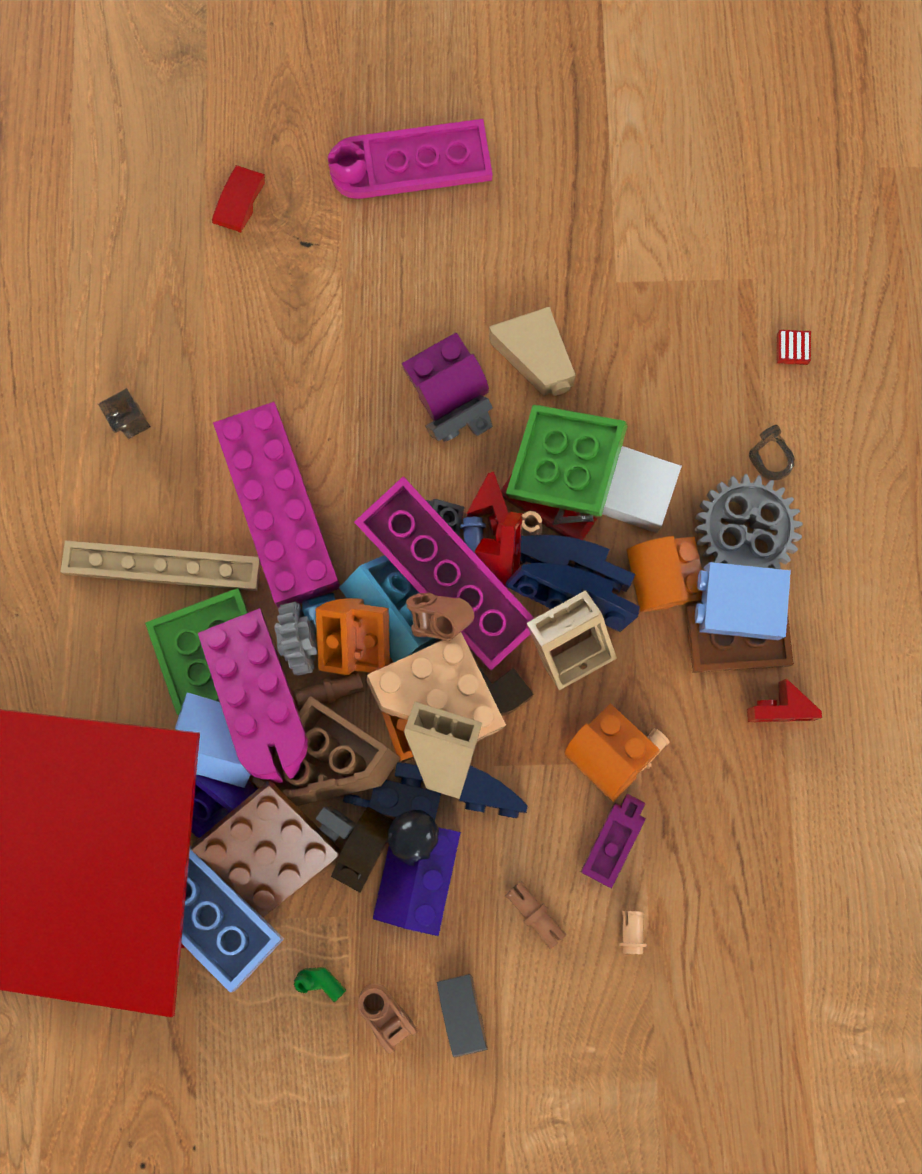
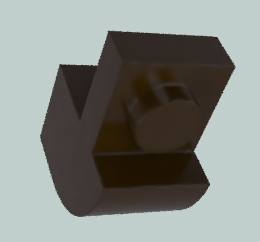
M478 666L501 716L514 712L533 697L534 694L514 668L492 684Z
M367 807L346 841L331 877L361 893L378 858L388 843V830L393 820Z

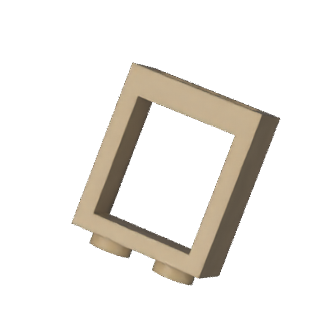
M586 590L526 623L544 668L558 690L567 687L617 659L603 615ZM591 629V637L552 657L551 650ZM583 665H586V669H580Z

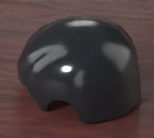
M410 810L402 813L392 821L388 830L387 842L394 856L409 866H414L416 861L430 858V853L438 844L439 828L434 818L425 811Z

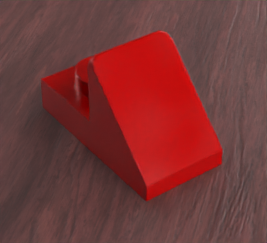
M493 471L487 474L467 512V517H481L491 513L492 516L488 517V522L492 534L496 535L497 526L499 523L504 522L508 515V510L495 472Z
M509 512L504 522L499 523L497 526L496 540L483 538L475 549V554L504 586L506 581L520 568L523 513Z
M788 679L778 683L780 705L777 706V700H758L757 706L747 709L748 722L815 721L822 718V711Z

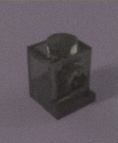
M127 388L98 403L114 433L122 431L130 439L151 427L137 401Z

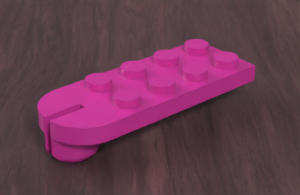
M483 119L352 136L338 142L328 154V165L334 187L344 196L354 199L492 181L493 176Z
M259 608L199 632L198 636L240 763L252 776L282 783L281 774L276 769L272 757L273 750L271 746L275 745L283 770L289 779L293 778L306 755L308 740L261 609Z

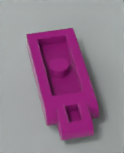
M627 793L621 805L616 802L614 803L580 871L581 873L612 889L646 818L640 815L645 802Z

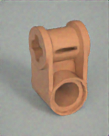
M420 593L406 600L407 608L411 610L414 623L411 626V631L417 637H431L450 641L474 620L472 607L461 598Z
M373 983L364 987L359 996L358 1010L371 1027L379 1043L391 1054L395 1051L394 1046L409 1034L415 1035L418 1033V1030L407 1013L396 1003L383 985ZM372 993L379 994L384 1000L383 1006L378 1010L369 1009L364 1002L367 995Z

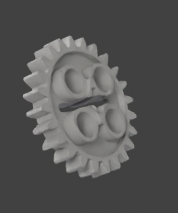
M748 474L741 478L740 484L734 476L728 480V486L721 481L716 486L718 493L710 490L707 494L710 501L703 500L700 507L705 512L698 513L695 517L698 521L703 522V524L695 528V532L704 534V537L697 544L708 546L703 556L714 555L716 557L713 561L714 563L781 569L779 562L786 565L791 561L787 553L794 554L798 550L791 542H797L802 538V535L794 532V530L800 528L803 522L793 520V517L800 510L789 508L794 498L791 497L784 500L781 496L785 488L782 487L775 492L772 490L774 480L769 481L764 486L762 485L760 475L756 477L753 483H750ZM729 502L738 503L742 508V514L736 515L732 513L729 509ZM761 509L770 510L774 516V521H765L761 516ZM724 519L725 521L732 524L725 525L722 524L720 520ZM746 521L750 522L749 527L754 529L751 533H748L747 527L743 525ZM764 530H774L776 531V535H773L772 533ZM724 532H729L735 536V546H729L723 541L722 534ZM756 539L763 540L767 544V553H761L756 549Z

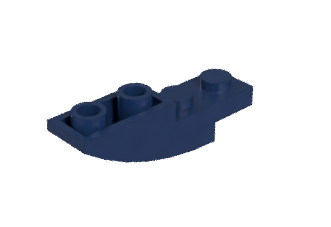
M558 535L521 536L520 565L525 564V562L529 564L552 563L582 569L614 582L612 591L619 593L620 590L627 592L635 576L632 572L606 562L605 560L610 549L598 544Z
M552 563L523 564L506 581L505 585L520 595L548 607L550 610L586 590L601 611L606 626L619 632L633 622L639 614L640 606L612 593L614 582L588 571L566 565Z
M397 762L395 776L402 778L401 784L421 788V782L424 781L418 766ZM470 765L459 802L466 803V810L485 813L486 807L498 808V815L517 819L519 812L527 813L528 806L516 793L499 780Z

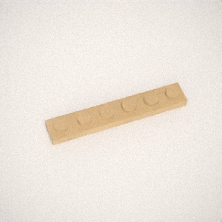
M65 541L61 573L71 576L224 589L239 588L240 590L258 591L261 569L259 557L77 541Z

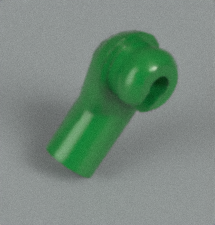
M324 967L305 968L298 972L297 977L294 979V987L298 992L307 993V991L322 989L333 1002H336L346 992L341 983Z

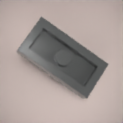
M479 395L441 418L427 424L426 428L432 438L437 441L443 440V442L458 436L460 433L459 429L466 426V424L473 434L478 436L493 427L488 413L493 407L488 398Z
M332 806L323 807L316 817V820L322 823L319 829L334 843L339 836L343 839L348 838L356 826L355 822Z

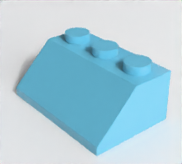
M385 555L360 565L339 587L346 598L364 599V605L389 608L390 658L393 662L427 648L439 640L431 637H417L412 634L411 626L414 623L411 610L407 608L406 600L420 593Z

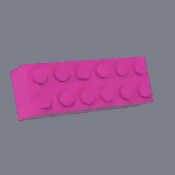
M275 401L213 422L276 606L280 608V605L292 602L302 603V601L340 589L339 580Z
M404 476L354 521L419 593L461 598L469 603L474 612V620L461 633L467 645L490 670L530 635L526 623L535 618Z

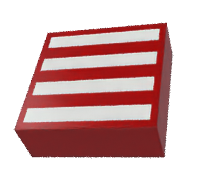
M779 330L777 333V363L808 365L811 361V331Z

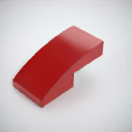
M236 165L220 195L212 217V223L242 232L253 214V203L265 184V174Z

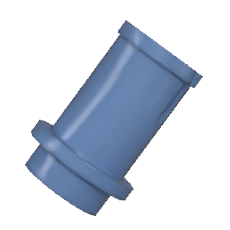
M482 517L463 518V524L460 525V529L464 530V542L474 553L481 539H483V529L486 528Z

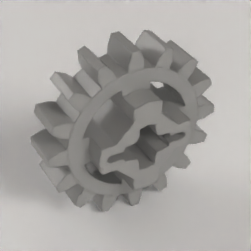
M292 602L280 605L281 607L278 608L279 615L277 616L279 623H276L274 626L278 652L280 656H284L285 661H288L289 668H292L294 675L297 674L299 676L312 673L313 669H315L314 655L318 654L315 626L313 622L309 621L308 616H304L299 603Z

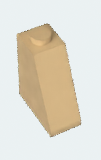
M550 307L489 326V341L491 345L543 396L551 393L553 396H557L571 389L570 387L573 386L576 375Z
M414 702L404 734L425 786L429 790L460 799L482 722Z

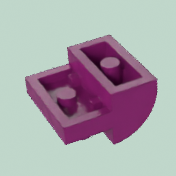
M457 332L402 363L403 370L417 390L419 399L433 421L473 398L489 393V386L481 366L474 354L469 353Z

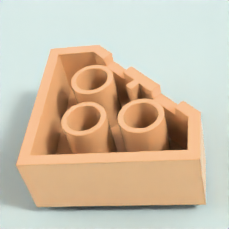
M461 632L450 641L442 640L367 674V683L380 711L389 715H395L408 720L414 702H418L482 722L477 741L502 730L506 726Z

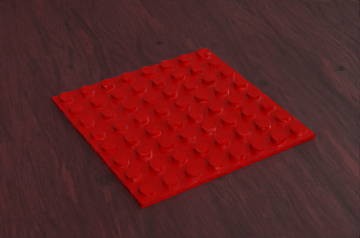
M0 709V990L165 1017L175 1016L200 732Z

